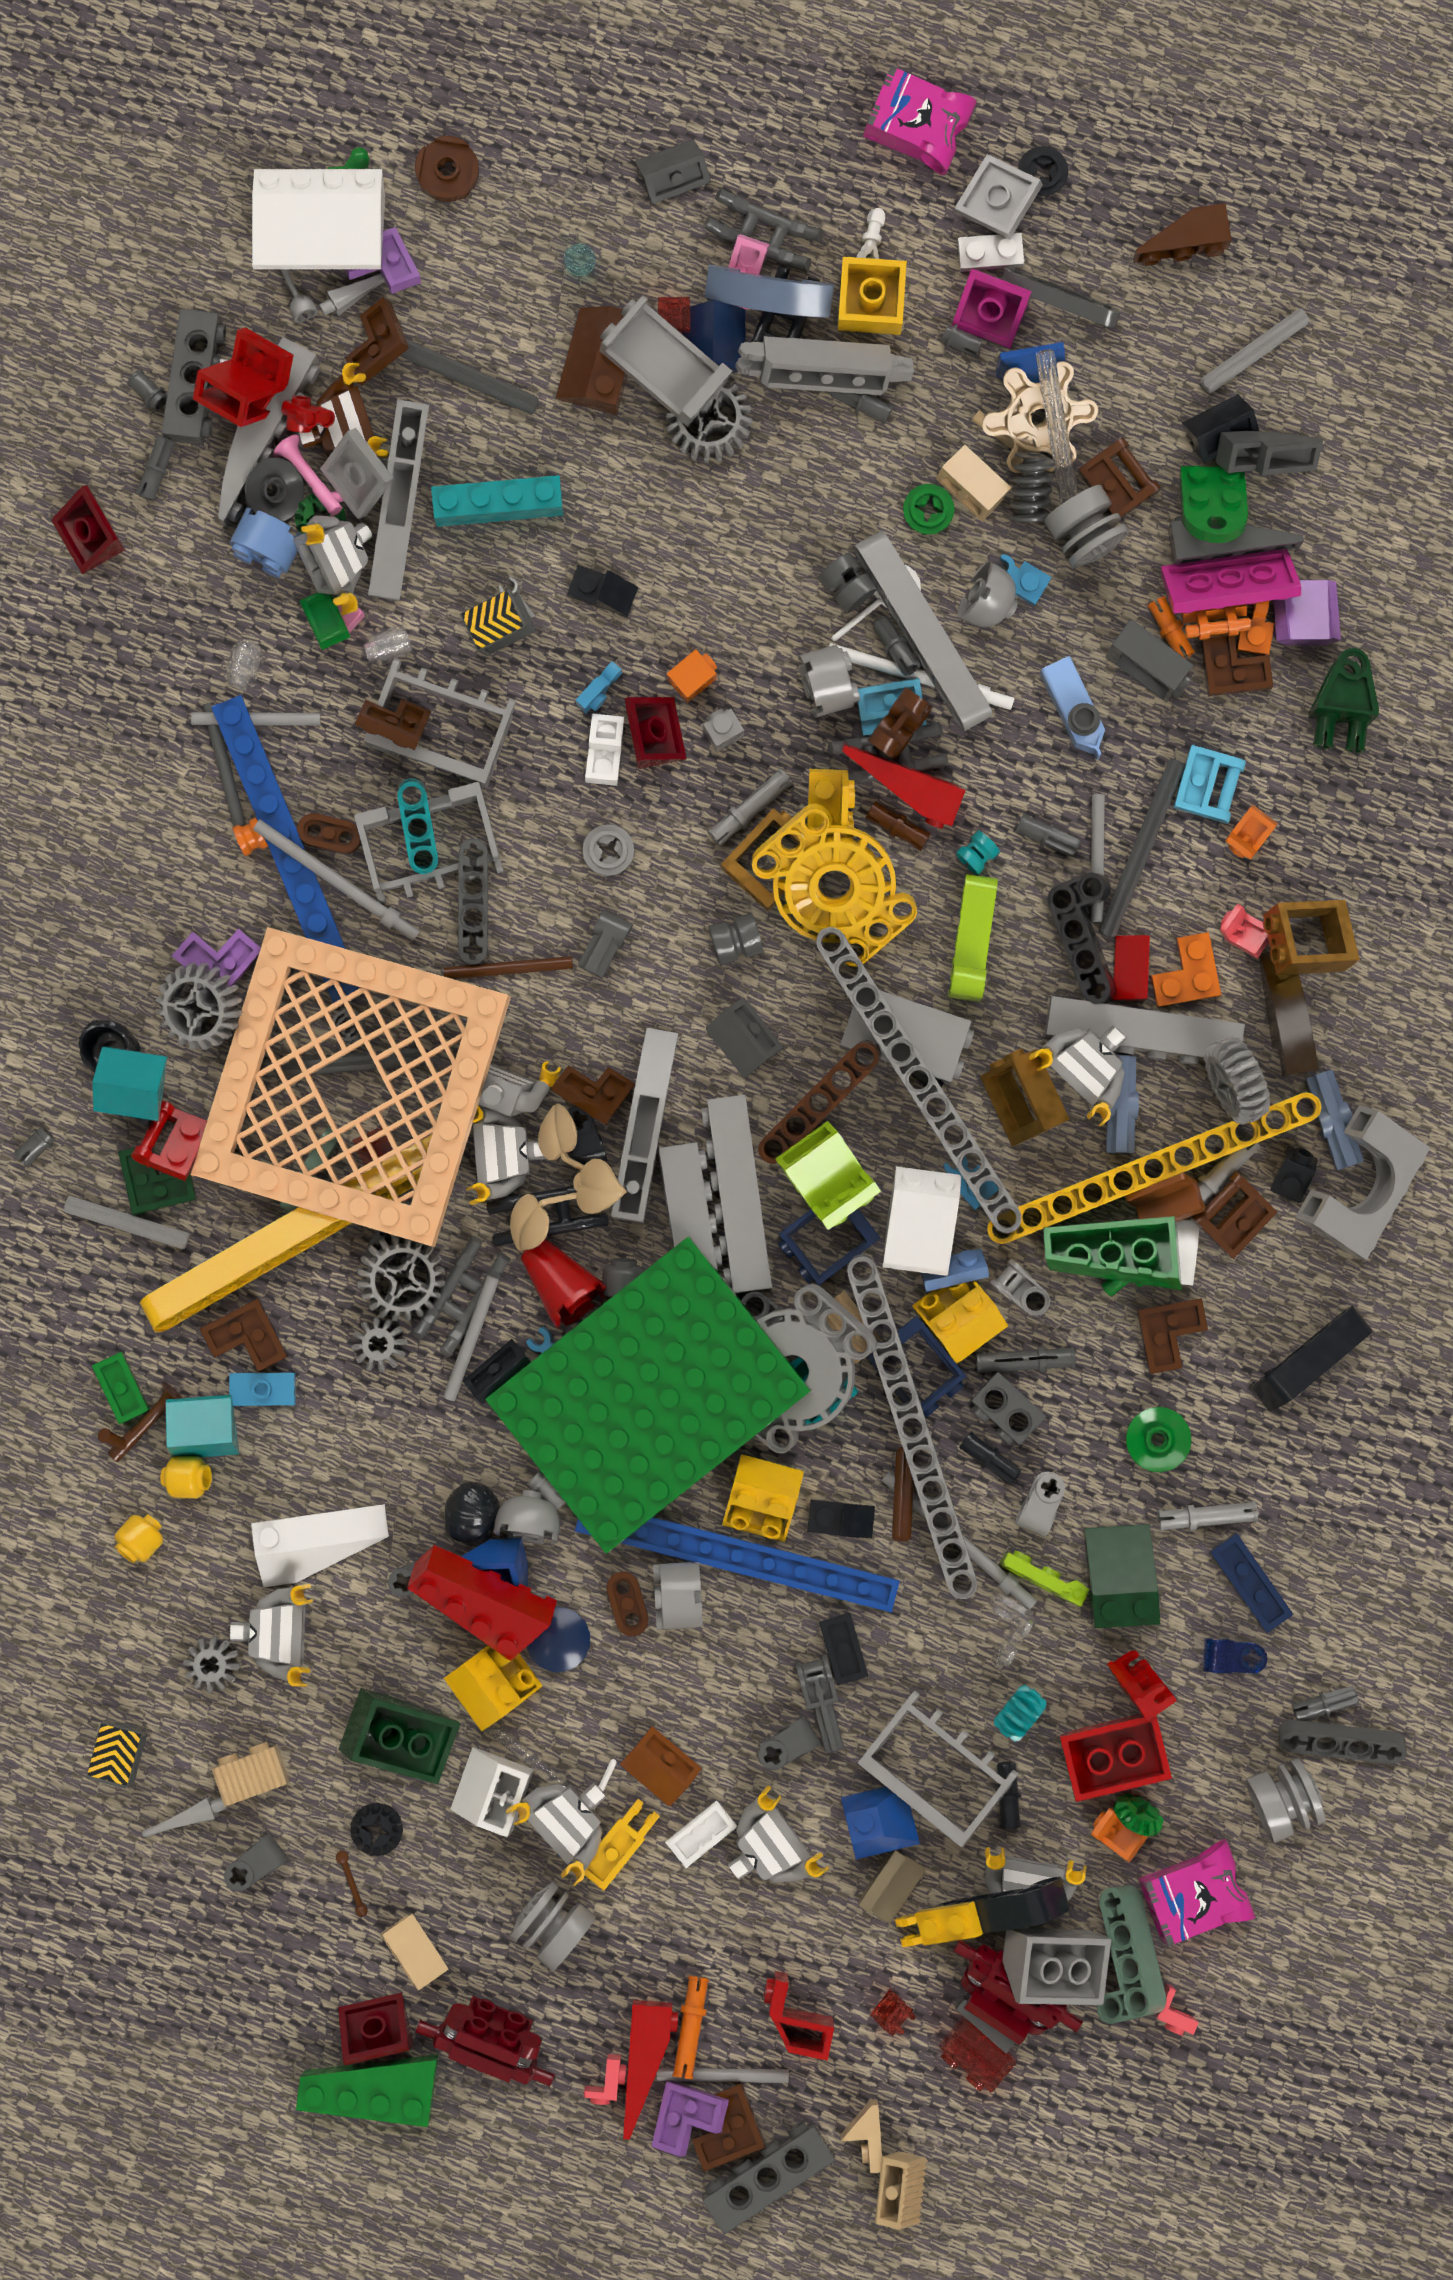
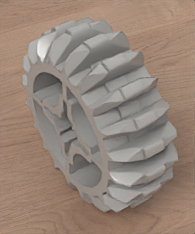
M726 381L692 421L699 427L696 438L687 432L683 422L671 412L666 413V420L672 422L667 426V432L675 434L672 437L673 445L683 442L680 447L682 454L687 453L691 448L693 449L691 452L692 460H696L699 453H703L704 463H709L710 454H715V459L717 462L722 461L721 451H725L727 456L732 457L734 451L731 445L739 449L743 447V442L740 438H748L750 435V431L745 427L752 425V418L746 416L751 413L750 405H742L746 401L745 394L735 396L738 391L736 384L726 389ZM722 400L732 408L736 418L735 423L728 421V417L720 413ZM714 408V420H711L704 430V418H707ZM720 432L725 434V432H729L720 440L706 442L712 433Z
M194 962L187 964L186 968L180 966L175 969V974H168L165 978L167 983L161 984L158 988L163 995L158 996L155 1001L163 1005V1008L158 1009L156 1014L164 1015L165 1018L160 1026L170 1027L171 1030L168 1037L179 1036L178 1045L183 1046L188 1042L190 1049L195 1050L200 1046L202 1050H207L212 1045L217 1047L223 1044V1039L227 1040L232 1037L231 1029L238 1028L239 1023L235 1018L241 1016L243 1011L236 1008L235 1005L241 1003L242 998L234 997L233 995L238 986L233 985L229 987L227 984L230 980V975L219 977L220 968L214 967L210 970L208 963H202L198 967ZM194 982V988L190 990V995L180 997L186 983ZM217 1015L218 1020L212 1030H204V1024L208 1023V1018Z
M1233 1036L1226 1039L1222 1038L1210 1045L1204 1055L1205 1069L1208 1072L1207 1078L1212 1085L1211 1089L1216 1094V1099L1220 1101L1222 1109L1226 1110L1227 1115L1236 1123L1243 1125L1248 1122H1254L1269 1112L1270 1092L1266 1086L1267 1082L1264 1079L1263 1071L1260 1069L1258 1061L1255 1060L1253 1052L1248 1050L1247 1045L1239 1038H1234Z
M391 1235L392 1244L388 1245L382 1237L379 1239V1244L382 1246L380 1250L377 1251L372 1245L368 1247V1250L374 1255L372 1258L367 1256L361 1257V1261L368 1265V1268L357 1269L358 1275L366 1277V1279L357 1282L358 1288H368L361 1294V1298L363 1300L373 1298L368 1305L372 1311L381 1305L379 1315L382 1318L390 1310L393 1321L398 1320L400 1312H403L406 1321L411 1320L410 1311L415 1310L419 1317L423 1316L420 1306L425 1304L427 1308L432 1309L434 1305L429 1300V1297L432 1296L437 1299L441 1297V1294L434 1289V1286L442 1287L445 1285L443 1279L435 1277L445 1273L443 1266H434L440 1262L441 1257L439 1254L429 1256L434 1249L432 1246L426 1245L421 1249L422 1243L414 1241L411 1244V1240L405 1238L402 1239V1243H399V1238L395 1235ZM407 1253L397 1264L382 1263L393 1254ZM417 1256L423 1260L426 1267L425 1283L413 1275L416 1266L414 1262ZM401 1270H405L404 1273L411 1282L406 1280L404 1283L401 1281V1284H397L396 1279L391 1273L396 1274L399 1271L401 1274ZM376 1272L382 1273L389 1280L386 1289L388 1292L385 1298L377 1292L375 1285ZM406 1290L419 1291L415 1297L407 1301L395 1302V1299H399L400 1295Z

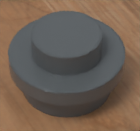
M1080 703L1069 712L1068 725L1075 734L1088 736L1098 729L1100 714L1093 705Z

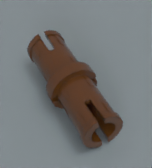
M877 801L874 802L865 818L890 833L889 836L892 838L898 837L919 851L922 850L931 835L930 832L907 820L906 815H898Z

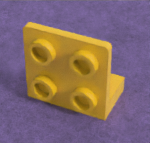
M809 769L808 805L815 803L825 807L829 816V826L842 825L854 827L853 812L848 811V808H855L854 780H849L848 770ZM811 813L807 816V825L809 827H819L824 821V818L819 813ZM840 833V836L853 839L852 834Z

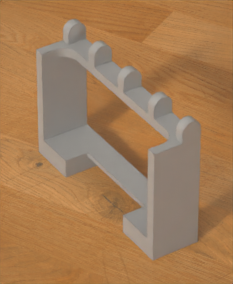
M394 658L377 705L388 708L396 683L400 681L502 717L484 770L416 746L415 750L397 746L392 740L380 735L366 733L364 739L366 746L395 757L399 754L451 772L458 779L469 783L479 782L481 787L487 789L513 719L512 713L516 700L509 699L506 709L486 703L489 694L487 690L482 689L477 700L456 692L459 680L452 678L448 689L426 682L428 670L425 668H421L418 678L398 672L401 660Z
M479 782L449 789V795L428 800L430 813L478 801L491 849L489 863L494 862L497 874L504 872ZM381 807L354 815L373 889L376 892L379 903L386 904L384 891L404 886L407 898L414 895L411 884L432 878L436 879L438 889L445 888L442 876L459 871V863L435 869L428 874H416L380 883L366 830L401 821L400 810L396 808L387 811L386 807ZM476 859L471 860V867L464 865V870H467V872L473 871V867H476ZM475 876L468 877L469 881L476 880Z
M914 1691L858 1764L960 1847H964L1011 1787L1012 1782L1019 1773L1013 1770L1006 1779L1000 1776L988 1766L995 1756L993 1752L989 1751L984 1759L980 1760L962 1745L969 1736V1733L963 1730L955 1740L936 1724L943 1715V1712L938 1709L929 1719L913 1705L920 1696L918 1692ZM909 1712L1001 1785L966 1831L947 1816H944L874 1758Z

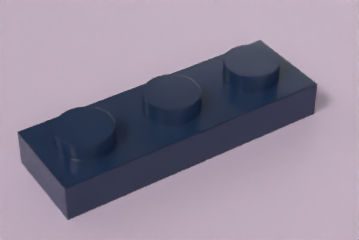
M1234 1533L1209 1551L1265 1633L1270 1632L1294 1615L1237 1533Z

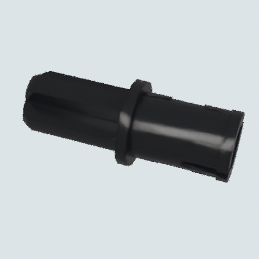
M972 1431L959 1446L961 1450H964L981 1463L982 1469L986 1467L1007 1484L1011 1485L1020 1475L1021 1470L998 1453L999 1449L997 1447L993 1449L974 1435Z
M1004 1761L997 1764V1773L1004 1779L1007 1778L1011 1771L1015 1770L1017 1772L1015 1762ZM1017 1777L999 1801L1000 1828L1003 1829L1021 1827L1018 1798L1022 1797V1795L1018 1793Z

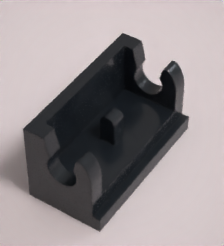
M1239 394L1182 422L1184 431L1192 439L1189 444L1204 464L1216 458L1221 432L1259 431L1254 409Z

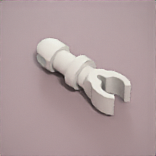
M875 208L869 212L867 217L868 229L867 232L863 233L862 238L865 244L862 246L861 251L858 252L856 258L879 259L877 246L881 244L882 239L879 233L880 228L884 226L885 213L881 208Z

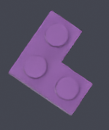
M396 227L383 231L381 269H344L349 280L380 270L391 294L421 283L420 274Z
M238 929L222 948L216 952L198 935L192 932L172 954V957L185 968L187 964L193 962L198 967L202 963H208L210 970L214 967L220 968L219 977L230 975V980L227 983L230 987L235 985L258 959L261 948Z
M666 2081L652 2147L679 2157L686 2156L692 2126L715 2134L722 2133L729 2100L675 2081Z

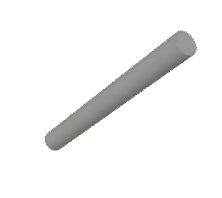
M191 712L192 725H218L213 712ZM249 712L254 725L321 726V713Z
M1093 794L1091 872L1104 875L1105 795ZM1096 878L1091 880V896L1093 897L1101 891V883ZM1104 901L1091 906V923H1103Z
M490 1275L486 1277L443 1395L448 1400L455 1401L500 1280Z
M659 2068L657 2071V2081L789 2083V2069L694 2068L693 2080L683 2078L685 2068H683L682 2078L672 2076L674 2068Z

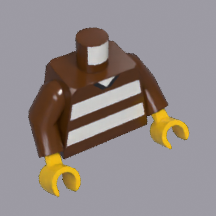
M359 363L345 364L342 369V375L316 401L317 407H324L334 412L335 421L328 428L316 424L311 432L299 433L304 449L323 444L326 455L329 457L345 433L356 428L377 457H388L389 451L380 449V445L386 442L387 439L374 436L358 386H353L354 382H363L366 379L365 373L354 375L355 368L360 365Z

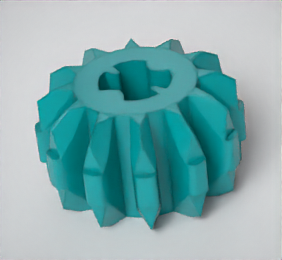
M1026 1684L1022 1685L994 1718V1726L1006 1738L1008 1737L1014 1742L1019 1741L1045 1710L1046 1700L1034 1688L1031 1689Z

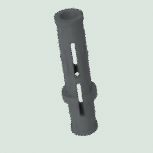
M1042 1346L1038 1347V1350L976 1353L977 1374L1039 1369V1372H1046V1369L1075 1368L1074 1347L1045 1349Z

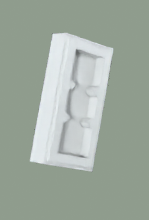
M716 1800L666 1840L665 1843L684 1867L687 1868L737 1827V1824Z

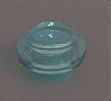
M585 244L572 245L564 255L566 269L575 276L589 274L596 264L594 251Z

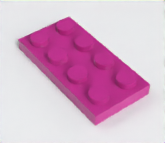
M1288 549L1161 566V577L1173 614L1191 613L1212 608L1221 609L1227 606L1255 604L1276 599L1285 600L1301 596V583Z

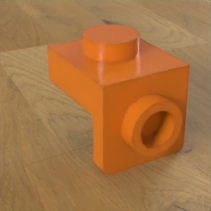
M1252 804L1225 841L1230 844L1228 848L1240 858L1246 856L1251 860L1278 823Z
M1111 1808L1107 1812H1102L1096 1818L1093 1824L1094 1830L1091 1833L1093 1837L1129 1863L1148 1838V1836L1134 1833L1126 1828Z

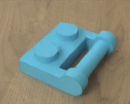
M1191 745L1173 808L1229 824L1231 818L1230 806L1239 774L1244 772L1246 761ZM1220 765L1228 769L1218 805L1215 808L1208 806Z

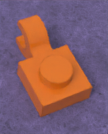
M1270 600L1254 604L1252 618L1250 619L1251 630L1239 632L1236 651L1263 656L1269 655L1275 624L1265 622Z

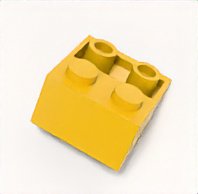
M975 1280L932 1290L912 1305L927 1328L956 1364L1008 1327L995 1303Z
M741 1454L722 1525L785 1542L797 1503L804 1471Z
M488 1645L443 1678L481 1731H484L503 1718L542 1687V1684L520 1654L510 1661Z

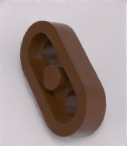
M310 813L303 816L297 826L300 839L310 847L340 854H351L361 845L358 828L350 821ZM316 825L320 827L319 835H309L311 826ZM343 833H349L352 836L351 841L347 844L340 842V836Z
M617 1572L610 1577L607 1583V1594L616 1625L627 1636L640 1635L647 1628L649 1616L639 1582L630 1572ZM625 1581L629 1584L630 1589L626 1594L618 1592L617 1585L619 1582ZM628 1614H637L639 1621L636 1625H629L627 1623L626 1616Z

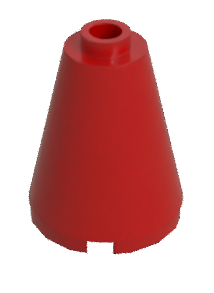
M546 1238L538 1247L523 1251L524 1253L521 1256L523 1265L552 1324L557 1329H560L562 1322L567 1327L594 1308L595 1305L591 1301L597 1294L601 1299L603 1298V1292L606 1289L603 1282Z

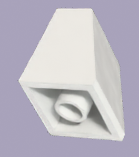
M896 1166L886 1226L884 1268L948 1276L960 1199L961 1175Z

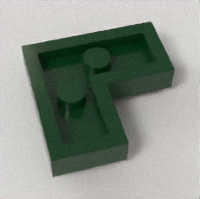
M135 1147L118 1151L132 1215L197 1200L191 1171L186 1181L166 1173L158 1175L156 1169L140 1164L132 1158L131 1155Z

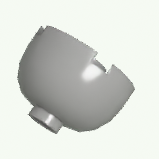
M987 561L970 580L974 585L969 592L968 600L964 596L962 597L957 614L958 617L967 623L985 628L999 624L1004 618L1010 619L1018 605V602L1015 601L1016 584L1010 574L999 565Z
M524 1490L522 1496L511 1497L498 1509L493 1533L500 1536V1530L508 1532L507 1538H522L524 1542L544 1544V1538H552L551 1544L558 1543L560 1532V1518L555 1507L550 1502L542 1500V1493Z

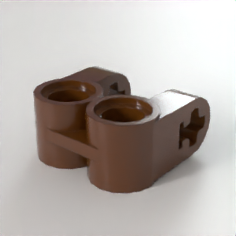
M905 687L888 714L868 738V741L888 756L896 759L908 745L914 733L926 720L933 706Z

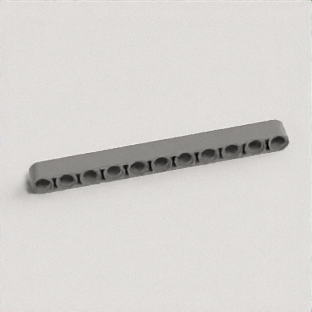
M827 927L821 930L816 938V945L820 954L988 1218L1000 1232L1010 1233L1015 1231L1021 1223L1020 1210L848 940L835 927ZM828 935H836L840 938V946L835 951H827L822 947L823 939ZM853 962L858 966V972L854 978L845 979L840 975V968L844 963ZM864 989H869L876 995L874 1003L868 1007L862 1006L857 1002L858 993ZM880 1017H888L893 1022V1028L887 1034H880L874 1028L876 1020ZM905 1044L910 1048L911 1054L906 1061L899 1062L892 1057V1050L896 1045ZM921 1071L927 1075L928 1083L924 1088L915 1089L910 1085L909 1079L914 1072ZM933 1099H940L946 1105L944 1114L939 1117H933L927 1112V1105ZM951 1126L959 1127L963 1131V1139L956 1145L949 1144L944 1138L945 1131ZM968 1154H975L981 1160V1166L975 1172H968L962 1166V1160ZM991 1181L998 1186L999 1193L995 1199L986 1200L980 1195L979 1188L984 1182ZM1010 1209L1015 1213L1016 1222L1012 1227L1004 1228L998 1223L997 1215L1001 1210Z
M856 1255L849 1261L847 1272L863 1324L871 1332L879 1324H885L892 1330L889 1339L885 1341L876 1339L873 1356L950 1593L955 1598L967 1599L977 1589L975 1571L877 1265L868 1255ZM860 1261L867 1262L872 1268L871 1274L864 1279L857 1278L852 1270L853 1266ZM868 1293L878 1294L882 1299L881 1305L875 1310L867 1309L863 1305L864 1296ZM894 1355L900 1358L902 1364L899 1370L895 1372L885 1370L883 1360L886 1357ZM898 1387H906L911 1391V1398L906 1403H898L894 1400L893 1392ZM909 1418H915L920 1421L922 1426L918 1433L908 1434L903 1429V1423ZM924 1449L930 1452L932 1456L930 1462L926 1465L916 1464L913 1460V1455L916 1451ZM937 1481L942 1487L940 1493L936 1496L926 1495L923 1492L925 1483ZM939 1512H946L952 1519L948 1526L937 1527L933 1523V1517ZM949 1543H955L962 1550L958 1557L947 1558L943 1554L944 1547ZM964 1574L970 1577L971 1584L969 1587L957 1589L953 1585V1580L956 1576Z

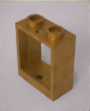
M774 808L721 863V869L767 912L776 904L774 892L770 893L737 861L773 823L781 828L792 818L784 810L778 813ZM787 834L796 844H799L800 840L796 835ZM778 888L779 897L781 899V897L785 894V891Z
M1346 900L1277 903L1263 914V927L1268 935L1271 948L1270 957L1277 975L1344 972L1360 960ZM1320 917L1329 954L1297 956L1289 918Z
M1023 1048L1018 1049L1004 1058L989 1064L991 1071L980 1076L1012 1147L1070 1120L1047 1069L1037 1071V1068L1042 1065L1041 1058L1037 1056L1029 1060V1055L1038 1049L1027 1053L1024 1052ZM1013 1070L1015 1071L1019 1079V1082L1025 1092V1095L1031 1105V1108L1036 1116V1121H1034L1033 1116L1022 1095V1092L1016 1082V1079L1012 1073Z

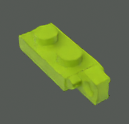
M1015 1550L1013 1554L1008 1552L1003 1555L999 1563L1000 1567L1077 1607L1082 1606L1090 1589L1078 1580L1065 1583L1059 1579L1060 1573L1047 1566H1043L1041 1570L1031 1565L1032 1558Z

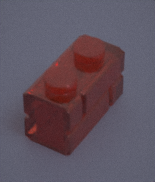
M964 2016L939 2044L940 2049L943 2051L941 2058L955 2070L958 2066L962 2067L968 2073L967 2081L980 2092L984 2087L990 2093L993 2092L1017 2063L1009 2052L1005 2053Z

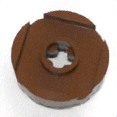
M440 136L435 138L434 142L421 148L415 161V173L423 192L435 200L453 202L466 198L476 186L479 178V164L473 150L469 148V145L464 140L454 136ZM446 162H451L452 168L456 169L449 176H444L442 171H438L439 166L444 167Z

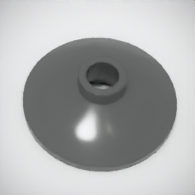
M273 457L263 459L255 464L245 482V497L249 508L252 509L255 515L259 510L281 521H286L294 516L299 502L303 501L304 498L303 479L295 466L285 459ZM268 484H270L273 488V492L270 496L267 494Z

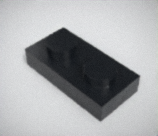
M511 1339L466 1377L463 1382L474 1397L483 1405L487 1402L485 1399L531 1363V1361L516 1342Z
M850 1612L819 1621L837 1686L868 1677Z

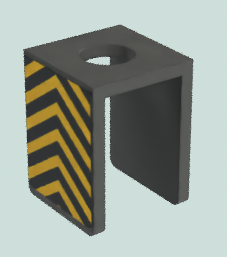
M509 589L460 613L477 652L486 656L536 631L521 597L517 594L513 595Z
M112 1719L101 1721L86 1775L87 1779L124 1789L129 1784L132 1785L135 1782L149 1729Z

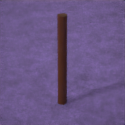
M572 956L444 967V977L463 979L573 969Z

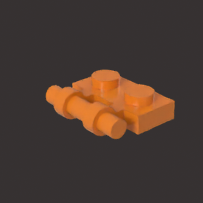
M1247 604L1180 613L1183 624L1196 622L1194 625L1185 626L1186 638L1199 637V640L1210 639V635L1227 633L1228 636H1235L1241 631L1251 630L1249 617L1237 619L1240 616H1247ZM1225 619V621L1208 622L1209 620Z

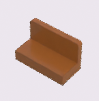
M1184 1173L1125 1196L1127 1203L1136 1207L1139 1219L1174 1216L1175 1221L1178 1222L1206 1211L1197 1180Z
M653 1726L620 1763L627 1772L667 1806H671L702 1769Z

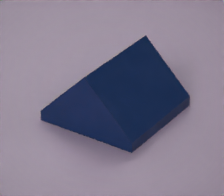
M710 300L682 309V335L718 366L724 363L732 370V373H738L735 365L738 358H741L738 353L741 343L745 342V309L717 300Z

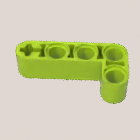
M965 875L959 914L960 921L955 941L956 949L950 976L951 983L948 990L949 998L980 1002L983 997L987 972L985 969L998 885L997 878Z

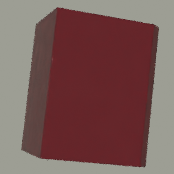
M87 485L82 486L51 519L82 574L125 551L116 532Z
M627 697L624 699L638 769L687 759L674 697Z
M403 1993L338 2007L344 2065L405 2052L411 2049L413 2039Z

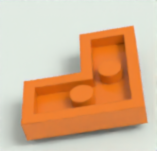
M1209 932L1177 938L1182 970L1151 976L1157 1008L1221 996Z

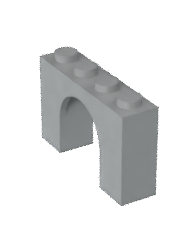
M1359 1105L1343 1133L1367 1149L1374 1159L1376 1178L1370 1194L1360 1204L1347 1208L1330 1195L1311 1189L1295 1218L1345 1252L1367 1260L1370 1253L1375 1249L1377 1241L1386 1225L1391 1221L1399 1202L1408 1191L1416 1172L1424 1163L1430 1147L1380 1111Z

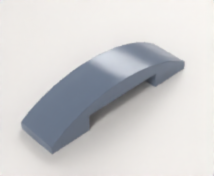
M708 265L705 298L773 313L811 317L831 316L835 284L805 279L800 282L740 272L741 269Z

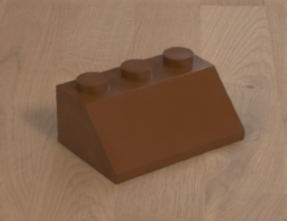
M612 306L580 308L555 399L617 415L628 375L599 350L603 342L600 336L611 323L617 326L623 319V316L620 314L623 309Z

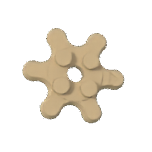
M1060 361L1055 363L1051 367L1047 378L1039 383L1029 381L1026 373L1020 368L1007 370L1003 377V384L1011 394V401L1004 410L990 412L982 420V429L987 435L1006 434L1012 438L1013 447L1007 458V466L1014 473H1022L1014 469V465L1023 463V459L1015 456L1017 452H1048L1059 466L1071 465L1076 459L1077 452L1069 441L1070 430L1076 424L1092 422L1098 415V406L1093 400L1083 399L1075 401L1069 398L1067 387L1073 378L1074 370L1068 362ZM1044 408L1046 410L1044 421L1039 424L1032 423L1031 413Z

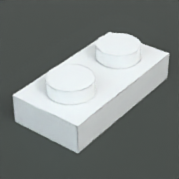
M1014 233L1011 239L1000 234L958 238L960 272L971 271L972 268L975 270H989L1024 266L1022 233Z

